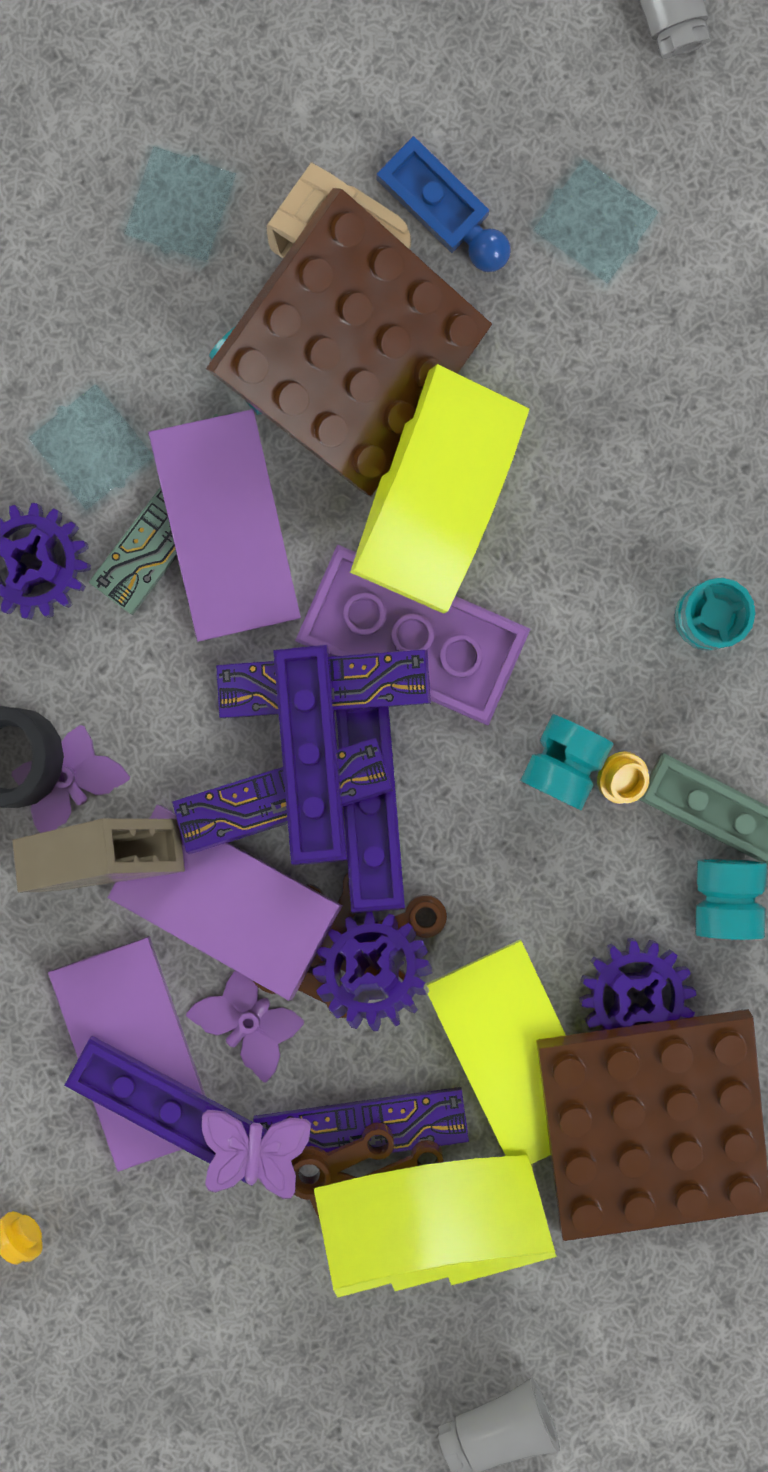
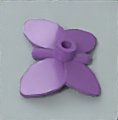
M82 725L69 732L61 742L64 753L62 772L52 792L37 804L31 805L33 822L40 833L55 830L58 826L67 822L71 814L70 796L76 805H82L87 801L86 795L80 788L94 795L109 794L114 788L130 780V776L119 763L107 756L95 755L93 741L86 728ZM32 761L26 762L12 771V777L18 785L24 782L30 772Z
M234 971L228 979L223 996H209L196 1002L186 1013V1016L197 1025H200L206 1033L220 1035L233 1030L226 1038V1043L230 1047H236L243 1038L240 1053L243 1063L246 1067L252 1069L263 1082H267L277 1069L280 1059L279 1043L293 1037L304 1025V1020L292 1010L283 1007L268 1009L270 1006L269 999L262 998L258 1000V987L253 980L237 971Z
M207 1110L202 1114V1132L206 1144L216 1153L207 1171L205 1185L208 1191L216 1193L234 1187L245 1176V1180L249 1185H254L259 1178L268 1191L283 1199H291L295 1194L296 1174L291 1160L300 1155L308 1143L311 1123L307 1119L288 1118L272 1124L263 1138V1126L260 1123H252L248 1137L242 1122L224 1111Z

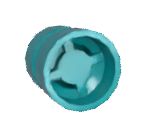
M715 578L706 580L687 590L677 602L674 618L676 629L685 642L693 648L709 651L730 647L745 639L753 628L756 612L754 600L745 587L735 580Z
M552 714L540 738L544 750L542 753L532 754L520 781L578 810H582L594 786L590 774L592 771L602 770L614 743L572 721Z
M697 860L696 884L698 885V891L706 895V900L696 905L695 935L731 940L765 938L766 908L755 902V898L765 891L767 863L751 860Z

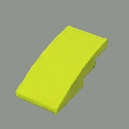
M437 364L428 371L414 417L404 425L390 471L380 479L350 573L443 614L448 612L493 513L513 461L530 408Z
M520 939L426 983L429 988L428 996L505 1156L529 1155L530 1162L533 1164L551 1155L536 1040L566 1036Z
M529 1155L475 1158L427 1164L367 1175L314 1188L332 1286L337 1298L390 1283L396 1292L447 1277L452 1286L557 1257Z

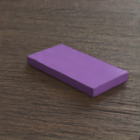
M246 410L148 432L197 642L301 618L254 410Z
M337 544L295 641L307 647L327 645L330 657L425 649L428 651L431 701L488 726L530 632V628L455 596L449 611L443 614L350 573L356 552Z
M156 805L149 819L177 818L175 812L162 805ZM182 836L185 872L121 881L114 884L108 896L110 900L288 1001L293 1000L317 955V949L321 947L343 906L229 842L188 854L186 853Z
M150 936L48 972L78 1059L89 1038L94 1036L205 1096ZM93 1101L118 1172L182 1150L180 1147Z

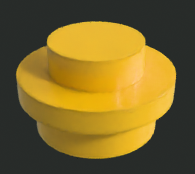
M627 751L618 752L608 757L602 770H599L597 775V786L600 793L609 801L617 804L632 803L639 800L649 786V774L645 762L636 754Z
M12 1211L0 1219V1256L11 1264L18 1265L23 1261L31 1262L41 1254L43 1247L41 1240L42 1232L33 1218Z

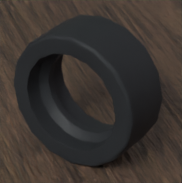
M0 706V730L7 726H15L24 730L31 742L33 753L31 770L24 782L18 787L11 789L0 787V808H21L37 804L52 792L61 776L64 760L61 738L52 723L36 711Z

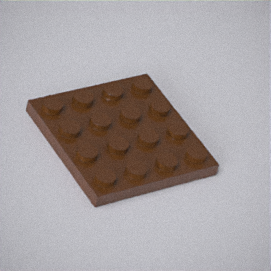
M333 188L211 360L206 370L354 487L371 497L378 488L381 477L388 473L391 468L404 425L414 417L428 371L438 364L458 374L492 326V323L343 189Z
M749 1009L536 1040L558 1216L563 1241L768 1212V1166L754 1018Z

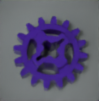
M31 503L28 515H24L19 507L12 505L9 506L11 519L4 521L0 518V556L4 558L9 573L5 583L0 576V597L4 598L0 611L11 614L20 605L21 617L32 620L35 608L39 607L44 617L50 618L54 616L53 603L58 602L67 608L73 605L70 597L67 595L71 588L77 591H84L86 586L77 580L76 577L78 572L90 571L91 565L79 560L78 554L85 552L89 549V546L85 541L72 540V537L79 529L74 522L66 523L62 527L59 526L63 514L53 508L44 518L42 506L37 503ZM36 527L35 529L32 528L28 537L15 541L7 539L18 530ZM57 538L60 540L65 551V568L58 565L53 551ZM25 552L31 555L36 552V557L43 561L38 571L29 569L26 572L27 566L20 562ZM45 582H51L56 585L45 594L27 597L36 585Z
M367 912L364 924L359 926L351 917L345 919L348 931L340 934L338 931L331 929L328 932L334 943L331 949L319 947L316 951L321 960L326 963L324 966L313 969V975L318 982L325 983L316 991L323 1002L331 1001L328 1009L336 1019L347 1013L346 1021L351 1028L357 1029L363 1018H365L373 1031H379L381 1018L388 1017L396 1027L400 1025L398 1011L402 1008L414 1014L418 1011L412 1000L414 994L428 995L429 988L420 979L422 976L432 974V967L429 961L420 959L428 953V950L423 940L413 941L416 933L409 923L398 930V922L392 914H388L383 923L378 924L373 912ZM405 956L407 969L405 978L401 982L398 979V969L404 964L402 958ZM343 960H345L346 973L340 979V981L343 983L340 986L339 973ZM370 966L376 970L381 968L380 973L376 976L368 972L365 974L364 972ZM384 999L379 1002L368 1003L369 1000Z
M634 938L627 939L626 951L620 952L612 943L607 945L610 958L606 962L594 956L590 960L598 970L595 977L590 975H583L581 977V982L591 989V994L579 997V1003L582 1007L593 1008L594 1010L584 1019L589 1028L602 1024L601 1031L632 1026L635 1022L652 1021L656 1023L680 1019V1017H694L695 1012L684 1005V999L697 996L696 990L691 986L682 985V981L691 974L690 970L686 966L673 969L672 966L676 962L678 955L669 949L659 957V944L653 940L648 941L644 951L639 949L638 943ZM629 963H649L641 972L623 973L619 969ZM667 979L671 987L669 1009L663 1006L662 989L667 984ZM606 984L613 989L614 1004L609 1009L608 1014H606L603 1005V991ZM632 987L639 991L645 988L644 994L649 1000L643 1007L637 1003L630 1006L631 1000L626 994Z

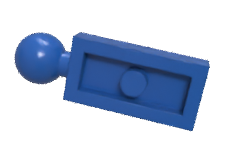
M414 136L376 174V180L451 253L465 241L469 245L468 252L471 262L481 271L494 272L504 267L508 262L511 247L507 237L499 230L483 229L480 226L489 216L490 210Z

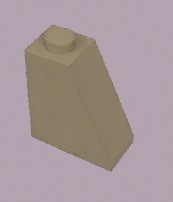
M102 818L12 840L18 893L62 891L185 872L181 833L177 819Z

